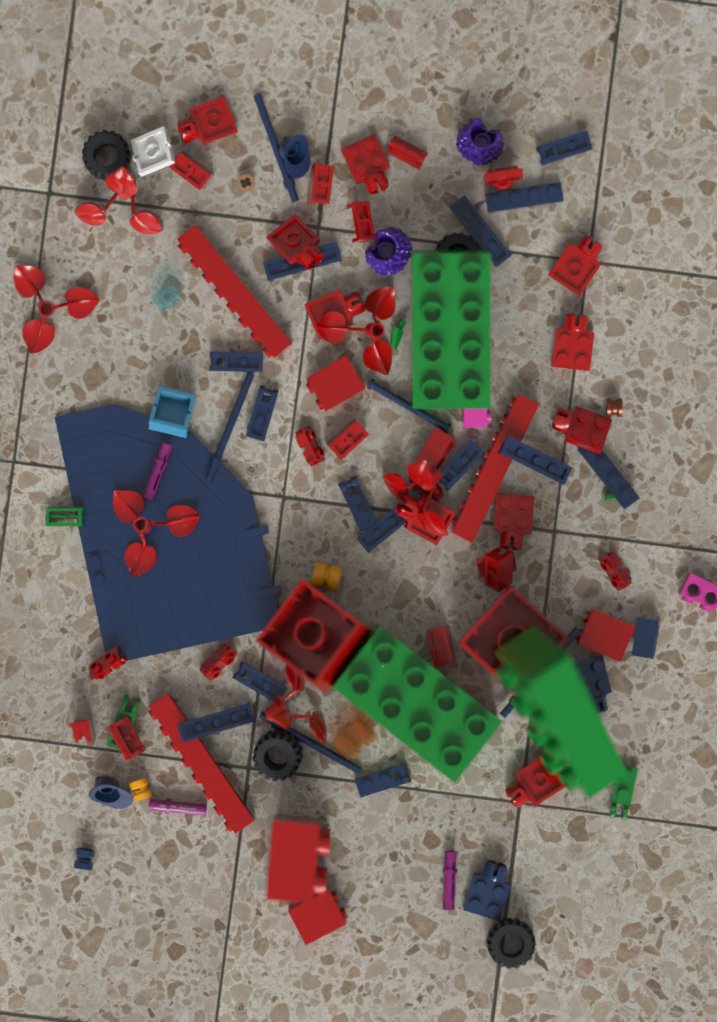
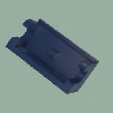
M638 617L632 649L633 656L655 658L661 621Z

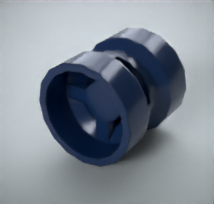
M76 848L77 860L74 861V868L92 870V858L95 856V850Z

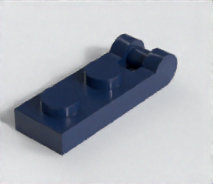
M587 131L536 147V151L541 157V166L593 150ZM552 149L554 155L548 157L547 150Z
M210 352V358L212 359L209 371L263 373V353ZM219 358H225L224 365H219Z
M260 385L246 437L265 442L279 390L266 389V386ZM264 396L270 397L269 403L262 401Z
M471 439L441 470L442 479L439 482L445 486L444 489L447 492L484 453ZM448 472L453 476L451 481L445 477Z
M356 476L350 478L351 480L345 483L342 481L338 485L361 532L378 524ZM354 487L356 491L349 494L347 490Z
M243 661L239 664L238 672L234 673L232 677L273 702L277 696L283 697L288 689L287 686ZM246 671L252 673L248 680L244 678Z
M406 763L356 778L355 782L360 798L411 782V778L406 771L408 769ZM399 772L400 779L395 780L393 773Z

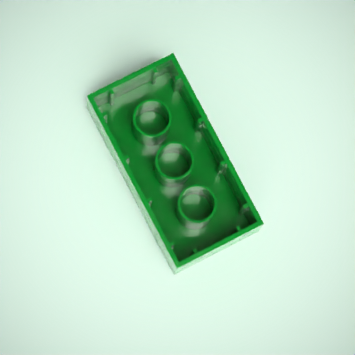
M411 250L413 409H490L491 253L489 250Z
M378 623L373 627L370 635L331 684L334 690L454 783H456L503 722Z
M532 626L495 651L502 664L501 667L495 670L499 680L506 689L509 690L513 687L516 696L510 699L514 709L521 718L524 719L528 716L531 722L525 728L528 736L537 747L543 745L546 753L540 756L543 765L552 776L556 773L558 774L561 782L569 792L578 788L590 799L628 773L567 653L535 626Z

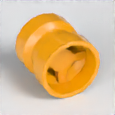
M147 777L128 783L134 793V802L153 796L147 786Z

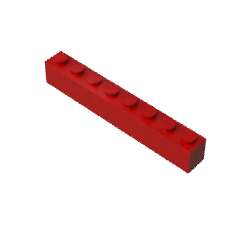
M196 225L177 239L180 243L177 245L184 255L188 253L192 259L189 260L196 269L200 267L204 272L201 276L208 284L213 283L216 287L214 292L220 299L222 297L228 302L226 306L231 313L236 312L240 316L238 321L244 328L248 326L252 331L250 336L256 343L259 341L264 346L262 350L268 358L272 356L276 359L292 346L290 340Z
M519 394L516 398L512 397L508 405L511 410L508 415L504 414L500 425H502L500 433L495 432L492 439L494 445L492 449H487L483 457L486 462L483 467L479 466L475 474L478 477L476 483L470 484L467 491L469 497L467 501H462L458 509L461 514L458 519L454 518L450 526L453 529L452 534L473 543L512 462V459L498 453L503 440L508 435L520 442L522 441L539 406L538 403Z
M170 693L149 705L151 709L148 711L154 721L156 719L161 724L159 729L163 735L170 737L172 740L170 742L171 747L175 752H180L183 757L181 761L184 766L191 768L193 771L192 777L195 782L202 784L204 787L203 794L208 800L212 799L215 804L213 808L219 816L223 815L226 820L224 824L229 832L233 831L236 834L254 822L255 818L202 740L198 738L182 743L177 724L188 720Z

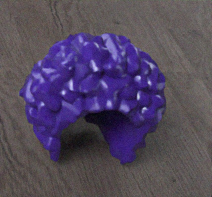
M479 117L468 120L467 125H463L458 130L456 147L462 153L461 156L466 158L467 161H471L474 165H487L489 162L492 163L494 160H498L497 158L504 153L501 130L493 129L487 131L486 125L482 123V119Z
M390 227L378 230L374 239L376 245L369 247L365 251L366 262L371 265V269H375V272L380 275H395L404 269L407 261L411 258L412 244L407 235L399 228Z

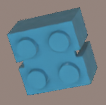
M158 386L149 419V430L186 438L196 403V395Z

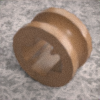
M249 174L241 175L237 182L239 189L243 192H250L255 186L254 179ZM247 178L250 179L249 183H252L251 186L243 188L241 181H245Z

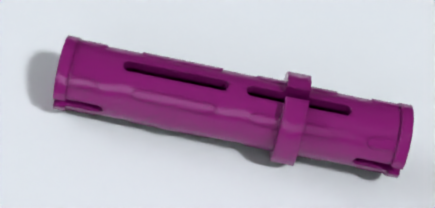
M161 442L157 457L153 460L154 465L142 497L154 500L165 466H168L167 461L173 446Z
M150 798L148 811L165 812V814L171 812L206 816L207 804ZM159 805L176 806V808H173V807H163V806H159ZM179 807L196 808V810H193V809H183V808H179Z
M444 851L445 864L444 868H442V873H444L443 909L455 910L456 873H458L456 868L457 851Z

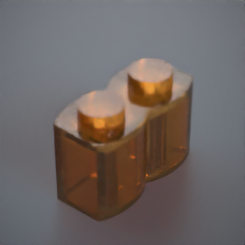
M359 716L331 744L347 760L350 757L354 760L361 753L359 749L364 744L368 746L375 739L373 737L375 732Z

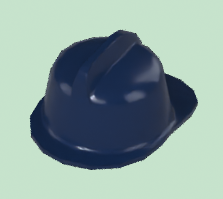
M300 134L292 137L284 136V140L279 147V153L284 159L286 171L292 178H301L306 175L311 164L308 141L305 136Z
M97 776L94 787L89 791V798L111 808H127L133 802V796L128 791L120 788L118 781L113 777Z

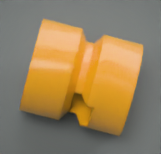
M316 561L311 585L317 587L325 585L326 589L337 592L343 568L334 565L328 567L326 563Z

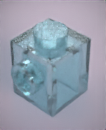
M168 283L153 295L151 299L165 314L182 300L179 296L182 293L175 285L171 287Z

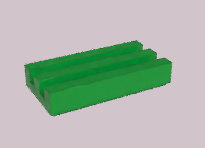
M46 507V526L84 527V507ZM50 511H78V515H50ZM50 519H78V523L50 522Z

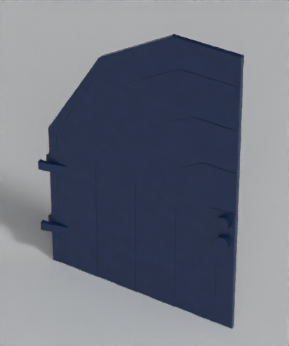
M112 404L55 417L74 507H84V527H78L105 654L118 646L119 654H124L127 658L126 661L263 631L278 611L275 595L281 594L282 589L280 585L275 587L272 585L262 535L269 534L267 525L259 526L253 495L222 464L220 468H217L212 481L205 479L210 467L209 462L213 455L189 430L186 438L149 430V415ZM161 442L173 446L167 461L168 466H165L154 500L143 497L145 508L138 515L149 519L151 522L169 521L166 515L167 511L173 506L184 505L196 510L200 514V518L194 530L184 537L172 534L169 529L170 525H153L151 531L144 534L146 546H151L156 550V562L145 574L133 577L125 563V551L131 544H143L139 536L140 532H137L133 527L134 521L124 523L116 516L113 506V494L115 490L134 491L141 496L143 495L154 465L153 460L157 457Z

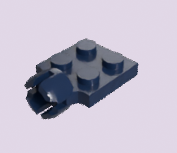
M603 655L573 662L598 714L607 711L606 695L612 691Z
M487 860L483 872H474L463 910L500 921L511 883L505 881L507 866L499 862L497 870L494 871L495 861Z

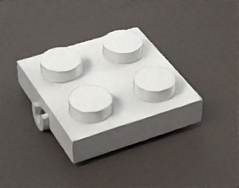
M160 127L131 140L134 152L132 158L136 162L139 175L144 176L175 163L171 140L166 127Z

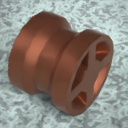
M606 398V417H622V398H617V400Z

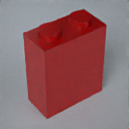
M347 355L307 378L308 383H306L310 393L316 394L318 399L315 402L319 409H324L325 412L366 390Z
M591 609L590 612L587 611L583 618V622H585L583 630L579 629L581 633L575 638L578 640L577 644L621 662L635 626L595 609Z
M330 888L325 889V895H314L313 904L299 903L288 909V913L305 945L347 924L346 919L349 917L345 909H340L337 904L340 900L335 890L331 892Z

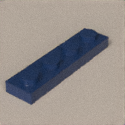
M561 182L485 193L488 213L564 201Z
M465 195L449 207L472 238L476 239L481 249L490 251L491 262L496 268L511 257V254Z
M337 242L317 247L322 252L323 260L319 265L314 261L311 263L315 268L342 261ZM284 257L263 262L268 281L308 271L300 262L290 265Z
M508 435L505 436L498 453L563 485L572 467Z
M581 447L577 449L624 510L640 499L603 450L599 455Z
M416 490L410 494L416 499L421 498V495ZM396 506L377 521L378 524L368 528L356 538L368 553L406 523V519L396 513Z
M250 703L178 723L177 728L182 743L253 723L255 718Z

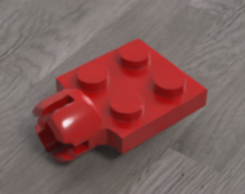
M225 96L190 108V116L177 123L178 131L181 133L180 137L184 143L199 140L202 146L238 133Z
M372 134L340 149L356 184L364 183L370 194L379 193L376 183L379 184L382 191L389 187V181L385 172L390 170L391 167L376 134Z
M516 165L506 168L489 169L483 176L484 185L492 184L498 191L508 190L512 187L514 181L523 179V168L518 169Z
M296 214L266 236L267 241L290 265L300 262L306 269L312 270L315 268L311 263L312 261L319 265L323 260L322 252L316 247L320 243V238Z
M587 235L583 236L576 246L568 244L548 275L578 296H581L601 265L596 258L602 250V245L596 241L591 249L587 248L593 239Z
M340 289L304 304L315 331L316 323L327 312H340L346 319L345 327H351L354 325L353 318L365 311L364 302L354 306L352 304L362 299L358 292L354 291L347 295H342ZM316 331V334H317V336H318V339H319V340L322 339V338L318 335V333H317V331Z
M568 313L565 316L564 327L561 329L556 328L551 367L590 371L594 333L587 330L588 317L578 314V322L575 324L576 314Z
M576 406L574 411L559 408L552 422V428L565 435V442L600 455L612 419Z
M496 493L493 532L500 533L501 548L508 550L510 540H513L512 551L521 550L524 535L532 534L535 496Z
M408 494L403 495L400 500L404 502L406 507L397 503L396 513L406 519L404 527L437 546L442 536L429 532L424 528L419 519V514L423 512L428 496L423 494L420 499H416ZM432 498L427 507V510H434L443 518L446 528L449 527L457 514L454 510Z
M539 757L514 773L516 781L508 786L505 792L507 797L510 798L518 793L516 797L510 800L515 807H520L526 802H531L535 807L565 788L557 773L552 776Z

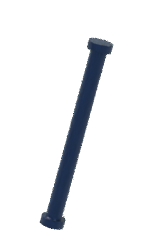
M373 378L367 386V389H373L440 428L444 433H447L452 425L450 423L446 424L422 409H413L412 403L377 384Z

